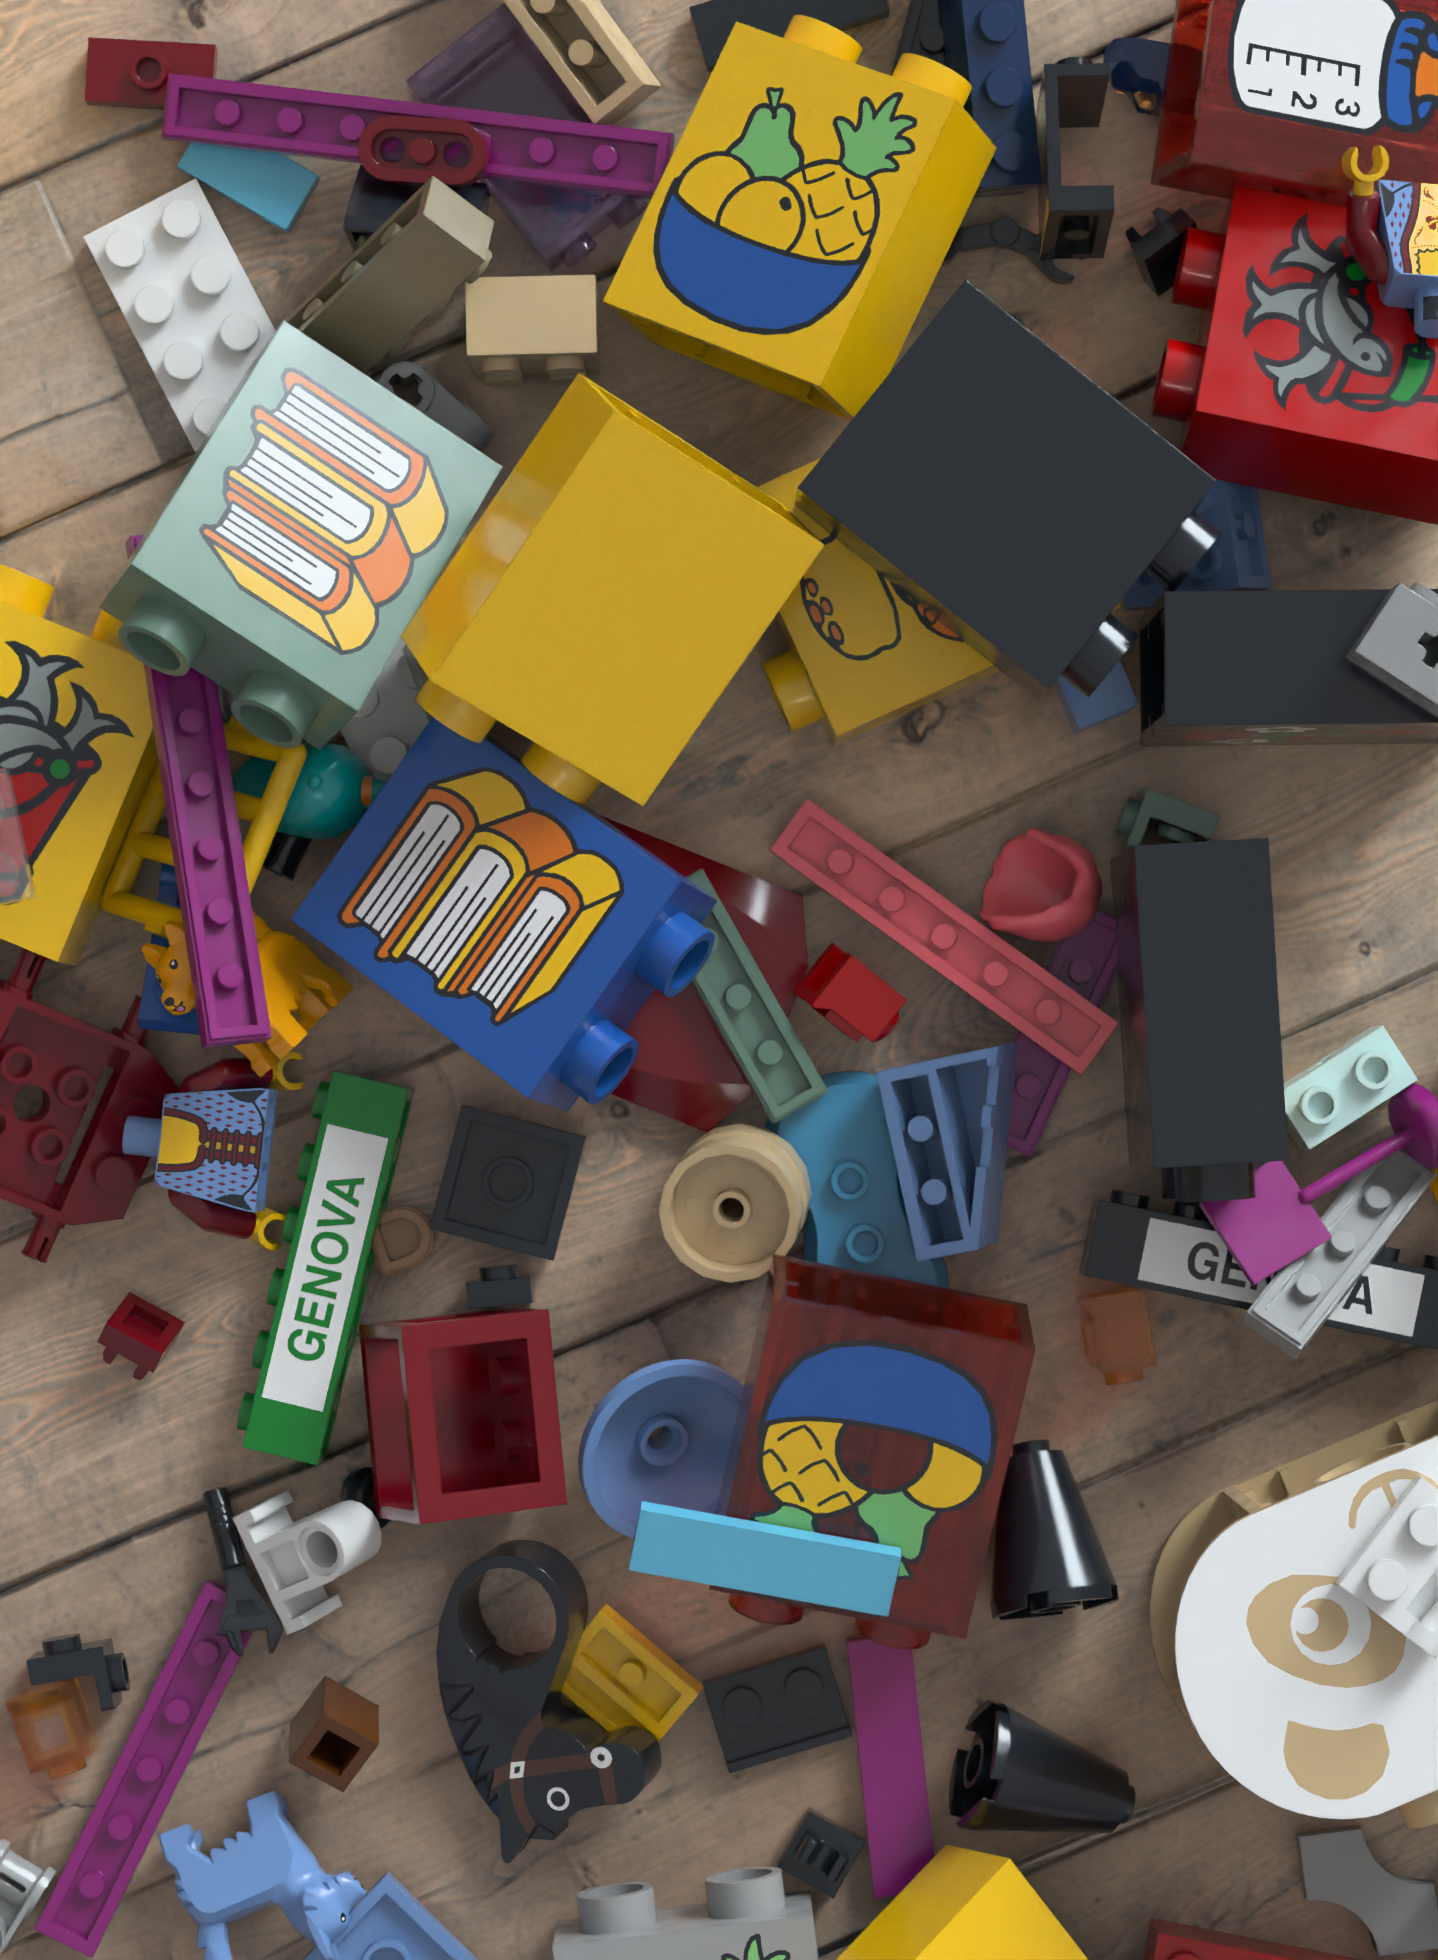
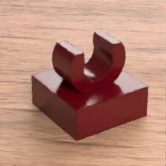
M129 1292L105 1324L97 1341L106 1347L103 1352V1361L111 1364L115 1357L120 1354L138 1364L133 1373V1378L141 1380L149 1371L154 1373L176 1342L185 1322Z

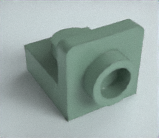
M1147 788L1142 791L1139 800L1127 798L1115 833L1125 836L1120 848L1122 851L1141 844L1149 821L1159 824L1155 835L1171 842L1188 843L1194 842L1195 838L1207 841L1212 838L1220 815Z

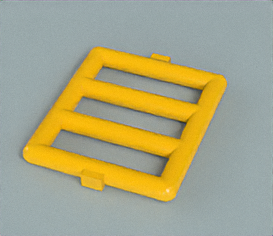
M231 716L229 723L223 722L227 750L276 762L262 798L234 791L238 819L252 822L242 845L249 893L251 895L306 760L307 750L302 743L296 748H283L270 744L249 732L235 717ZM157 760L100 897V905L105 912L145 924L144 930L167 939L164 925L170 920L183 924L181 908L130 893L144 858L174 866L170 839L154 834L165 809L160 768Z

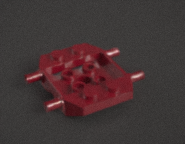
M21 948L20 955L8 982L0 979V1198L32 1210L31 1214L37 1220L21 1253L34 1260L37 1259L39 1262L47 1263L48 1256L60 1229H64L66 1224L72 1226L124 1218L150 1159L148 1156L123 1153L122 1142L126 1119L129 1115L161 1119L165 1094L179 1093V1088L149 1049L145 1048L147 1043L145 1037L149 1030L140 1029L138 1016L141 996L135 994V999L121 1029L113 1027L112 1031L68 1015L32 999L34 994L31 992L48 958ZM105 1065L114 1068L64 1183L55 1182L54 1180L63 1160L69 1152L70 1144L86 1108L94 1096L95 1088ZM26 1086H39L43 1095L41 1108L31 1117L18 1118L13 1109L14 1097Z

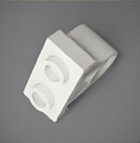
M289 1490L232 1518L287 1635L309 1626L343 1606L338 1594L328 1597L323 1585L358 1567L378 1553L382 1538L379 1522L372 1511L362 1503L353 1500L342 1501L293 1522L286 1505L294 1501Z

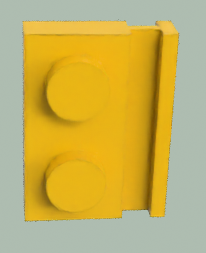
M606 1603L583 1631L561 1692L608 1732L625 1726H636L650 1732L659 1742L699 1695L704 1686Z

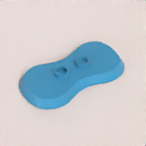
M842 1071L820 1075L829 1091L828 1093L774 1124L770 1123L767 1118L765 1128L771 1130L793 1146L806 1165L812 1195L808 1216L802 1227L805 1242L800 1281L802 1306L814 1330L829 1344L847 1340H876L903 1345L924 1335L936 1325L942 1316L948 1299V1270L943 1257L919 1262L916 1260L877 1076L861 1071Z

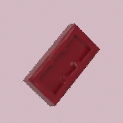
M88 37L85 102L90 106L164 110L169 73L216 79L218 49L215 44Z

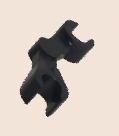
M1001 217L992 223L959 228L941 265L949 264L959 252L997 246L1002 249L1009 248L1025 256L1054 283L1061 285L1071 284L1074 279V275L1058 270L1053 264V259H1040L1039 234H1034L1018 226L1016 221L1009 217Z

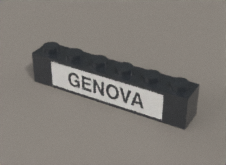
M1115 1189L1111 1191L1110 1201L1094 1198L1079 1273L1084 1276L1248 1310L1278 1273L1277 1271L1252 1286L1201 1207L1174 1202L1172 1214L1147 1209L1150 1197ZM1384 1246L1323 1326L1438 1350V1257L1425 1255L1423 1267L1398 1262L1400 1249Z

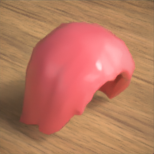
M1030 828L1027 833L1020 834L1006 842L1001 854L992 865L994 870L992 877L985 884L982 896L984 906L980 912L982 919L993 930L1003 931L1031 941L1054 943L1079 935L1095 916L1098 902L1102 895V881L1091 852L1070 837L1050 833L1038 828Z

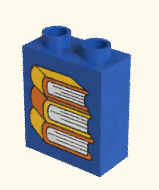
M432 717L291 920L524 1096L568 1112L579 1096L591 1105L603 1101L625 1078L639 1050V1042L625 1031L653 991L656 989L668 998L673 997L685 989L700 972L712 951L715 941L714 933L701 925V923L717 900L589 807L566 798L543 783L522 764L520 757L488 734L482 743H476L457 734Z

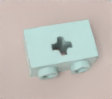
M1383 1025L1368 1028L1284 1083L1286 1127L1299 1149H1312L1418 1080Z

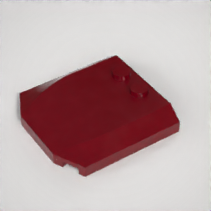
M601 816L684 877L699 869L704 870L788 1019L797 997L792 991L806 975L809 967L803 896ZM690 983L680 993L669 998L655 989L625 1031L639 1042V1050L629 1072L611 1094L702 1131L709 1132L745 1101L753 1091L693 985Z

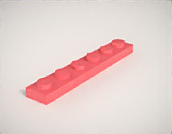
M809 799L805 800L771 847V853L1079 1075L1084 1073L1118 1026L1119 1022Z

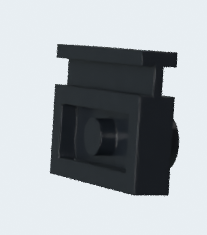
M825 1644L702 1681L729 1774L852 1737Z

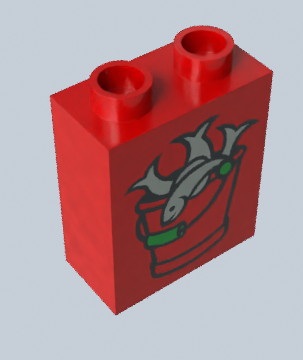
M1235 185L1219 233L1188 227L1186 230L1176 269L1171 304L1202 310L1197 344L1167 339L1157 375L1151 416L1183 422L1178 450L1214 479L1438 525V338H1426L1416 334L1414 331V309L1388 307L1381 302L1377 283L1368 280L1346 247L1347 207Z

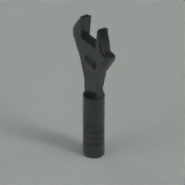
M221 1487L203 1493L206 1511L208 1512L207 1515L221 1570L226 1582V1606L217 1627V1636H226L230 1647L236 1655L243 1657L241 1633L266 1630L268 1652L272 1654L283 1633V1625L280 1618L263 1601L250 1580L238 1529L232 1519L234 1518V1513L227 1488Z

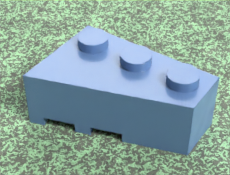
M1018 1041L876 1072L917 1262L979 1250L998 1242Z

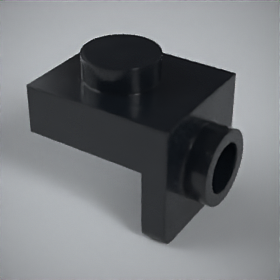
M79 1633L49 1638L42 1641L43 1651L36 1652L26 1660L31 1686L95 1674L102 1711L116 1709L122 1702V1692L130 1689L129 1671L123 1652L114 1654L112 1638L81 1643Z

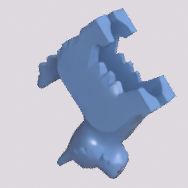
M272 1791L246 1801L250 1832H237V1839H223L224 1848H212L210 1857L201 1853L200 1849L204 1843L201 1830L193 1831L191 1824H185L158 1835L165 1861L175 1870V1885L178 1898L198 1925L197 1949H205L204 1960H233L228 1942V1923L274 1905H280L293 1928L300 1935L311 1941L326 1960H340L335 1940L348 1929L350 1921L349 1912L356 1903L365 1897L366 1890L351 1872L326 1874L320 1868L314 1854L290 1824L288 1818L290 1810L286 1798L280 1795L279 1792Z

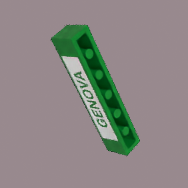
M333 1071L331 1081H321L318 1086L312 1118L320 1119L321 1123L315 1145L306 1143L297 1173V1180L306 1182L300 1207L291 1205L282 1234V1242L291 1244L286 1268L276 1267L267 1296V1305L276 1306L270 1331H260L253 1353L252 1367L261 1369L255 1394L245 1393L238 1415L237 1429L246 1431L242 1446L244 1448L313 1465H319L326 1460L375 1257L371 1247L376 1225L381 1230L382 1224H379L383 1211L387 1207L415 1089L342 1071Z

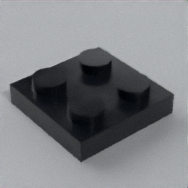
M462 1104L429 1229L554 1261L586 1136Z

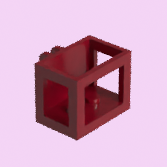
M498 1308L359 1325L377 1518L413 1524H427L567 1505L549 1309Z

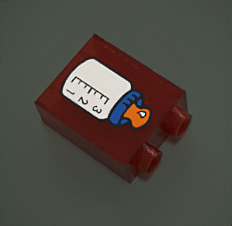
M1176 0L1151 185L1229 200L1235 185H1241L1347 207V193L1354 190V181L1349 179L1342 170V156L1350 147H1357L1358 169L1363 174H1367L1373 166L1372 149L1374 145L1382 146L1389 157L1388 170L1379 180L1438 184V0ZM1378 180L1374 181V190L1376 188Z

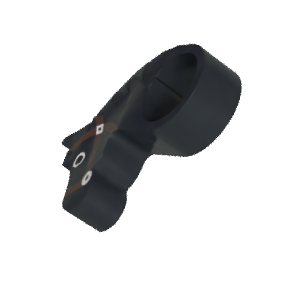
M513 1540L502 1543L489 1550L461 1572L450 1589L440 1619L436 1651L439 1689L446 1719L471 1781L488 1807L500 1819L501 1855L505 1863H510L527 1846L531 1839L555 1840L568 1827V1820L581 1809L625 1804L632 1801L655 1778L661 1768L662 1761L657 1739L645 1729L636 1726H625L611 1732H606L595 1720L569 1711L561 1704V1691L586 1626L588 1596L584 1582L571 1561L555 1548L533 1540ZM496 1568L519 1570L530 1575L543 1586L552 1600L556 1613V1632L549 1649L539 1652H525L522 1656H517L496 1645L497 1638L486 1626L479 1606L480 1586L488 1570Z

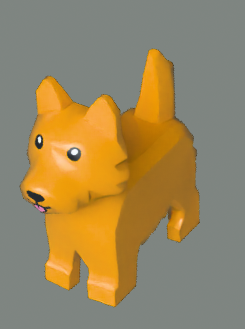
M252 909L272 1037L266 1042L233 1046L249 1059L251 1068L261 1078L308 1034L307 1031L326 1013L339 1004L354 988L335 969L324 965L318 959V955L310 950V946L307 943L297 940L296 936L281 931L273 932L264 919L258 917ZM170 920L164 925L170 947L166 948L146 943L142 946L141 950L146 961L156 969L155 977L163 989L161 995L162 1004L168 1012L180 1016L196 1008L184 926L181 923ZM296 1013L298 1015V1022L291 1014Z

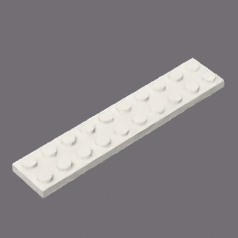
M195 178L83 236L196 453L248 368L276 330ZM402 638L359 711L340 729L349 749L363 760L364 764L372 771L376 778L382 780H389L429 723L425 710L415 700L418 691L403 653L405 643Z

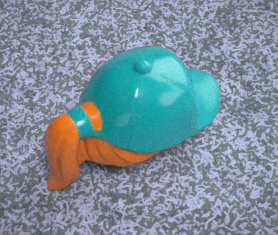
M302 743L307 750V757L277 832L310 839H329L350 834L388 780L376 778L372 771L364 764L363 760L346 746L327 743L321 750H318L309 743ZM257 757L248 759L233 778V790L262 798L276 762Z

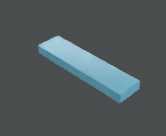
M641 1501L629 1559V1570L888 1617L901 1560V1548Z

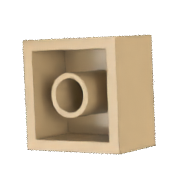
M595 275L479 277L471 284L465 281L467 358L474 377L485 376V384L489 386H517L523 384V375H549V383L571 385L578 373L586 378L587 374H600L599 297Z

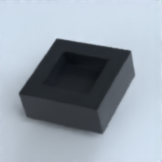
M517 1264L479 1268L480 1280H469L466 1283L468 1309L528 1304L535 1301L533 1275L518 1276Z

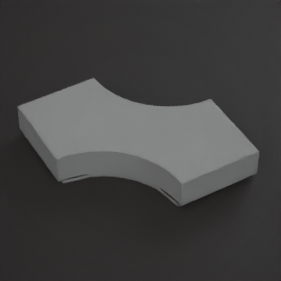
M1360 1825L1296 1833L1303 1891L1307 1901L1320 1900L1332 1902L1356 1914L1367 1926L1373 1946L1379 1956L1438 1949V1908L1435 1885L1431 1880L1404 1878L1380 1865L1370 1853Z

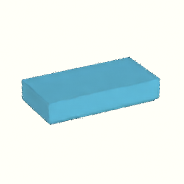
M190 143L177 164L179 171L193 179L196 178L201 184L289 234L320 181L317 174L283 154Z

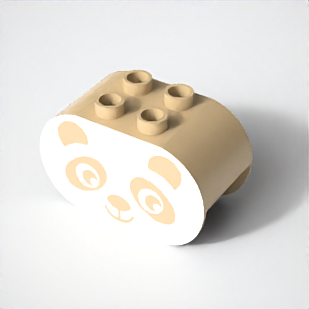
M1438 1398L1209 1495L1193 1506L1179 1520L1164 1543L1156 1562L1149 1597V1626L1156 1663L1171 1698L1210 1753L1231 1776L1259 1797L1284 1809L1318 1818L1356 1819L1379 1815L1399 1807L1407 1828L1417 1829L1438 1823V1656L1436 1659L1336 1583V1580L1416 1475L1421 1476L1438 1489ZM1438 1568L1406 1609L1408 1613L1420 1622L1438 1600Z

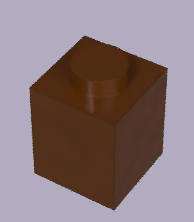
M324 1676L290 1722L288 1762L337 1790L344 1792L379 1745V1705Z

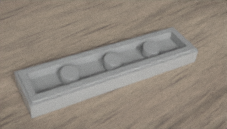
M1400 1149L1353 1177L1320 1218L1332 1238L1280 1269L1247 1310L1242 1323L1296 1360L1429 1190L1437 1173L1420 1165Z

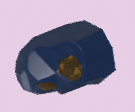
M1118 38L1108 45L1105 49L1102 63H1109V81L1111 86L1117 93L1127 95L1137 113L1182 122H1194L1202 93L1207 63L1206 53L1184 45L1138 38Z

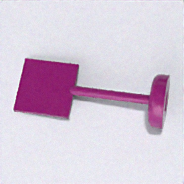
M1412 1083L1392 1096L1388 1103V1116L1394 1135L1302 1190L1283 1161H1270L1254 1170L1256 1198L1199 1203L1201 1209L1252 1286L1332 1238L1310 1204L1402 1148L1420 1165L1430 1169L1438 1168V1099L1422 1085Z

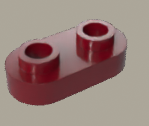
M382 116L373 120L364 128L358 142V155L363 167L376 179L389 184L423 186L434 176L449 188L467 187L477 182L483 176L490 158L489 147L484 136L473 125L456 119ZM394 140L402 141L405 147L403 157L395 163L387 162L384 158L386 145ZM455 145H465L469 153L467 161L459 167L450 166L447 161L448 151Z

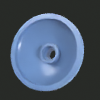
M676 1359L663 1361L642 1368L629 1375L601 1400L588 1420L582 1435L578 1455V1471L581 1486L588 1502L606 1524L631 1538H634L641 1501L725 1516L748 1490L758 1469L757 1451L759 1438L757 1437L760 1414L753 1398L730 1373L711 1363L699 1360ZM663 1426L658 1436L648 1439L655 1429Z

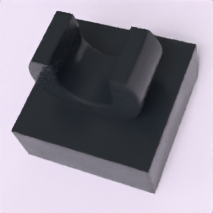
M1157 207L1152 211L1157 226L1143 236L1139 235L1133 227L1126 230V236L1142 278L1158 297L1173 287L1187 228L1198 229L1196 222L1182 208L1170 215L1167 210Z
M808 1807L777 1864L780 1869L834 1899L865 1844V1840L858 1834Z

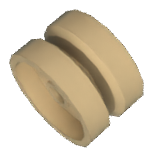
M739 1123L716 1127L692 1142L663 1186L659 1216L664 1239L680 1262L703 1277L729 1283L760 1277L781 1263L807 1220L812 1191L806 1165L789 1142L767 1128ZM727 1198H735L737 1200L729 1202Z

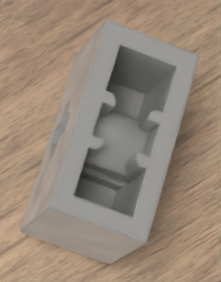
M1415 582L1410 588L1401 583L1397 584L1389 590L1346 656L1348 660L1437 718L1438 662L1432 666H1427L1422 661L1427 651L1418 642L1427 643L1435 637L1438 638V594Z

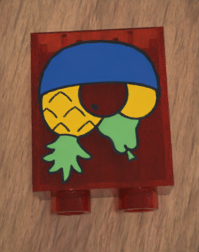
M773 1254L715 1514L900 1547L901 1560L888 1617L709 1585V1590L729 1593L728 1603L733 1610L744 1617L766 1624L790 1625L797 1623L803 1619L805 1608L855 1617L854 1626L862 1636L891 1648L919 1649L925 1647L930 1641L932 1632L966 1639L1035 1355V1345L1027 1304Z

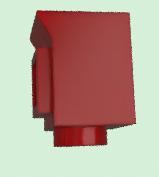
M832 942L792 991V993L810 1004L811 1008L857 1043L862 1036L872 1043L884 1039L897 1024L899 1019L898 1011L907 1001L848 952L846 954Z

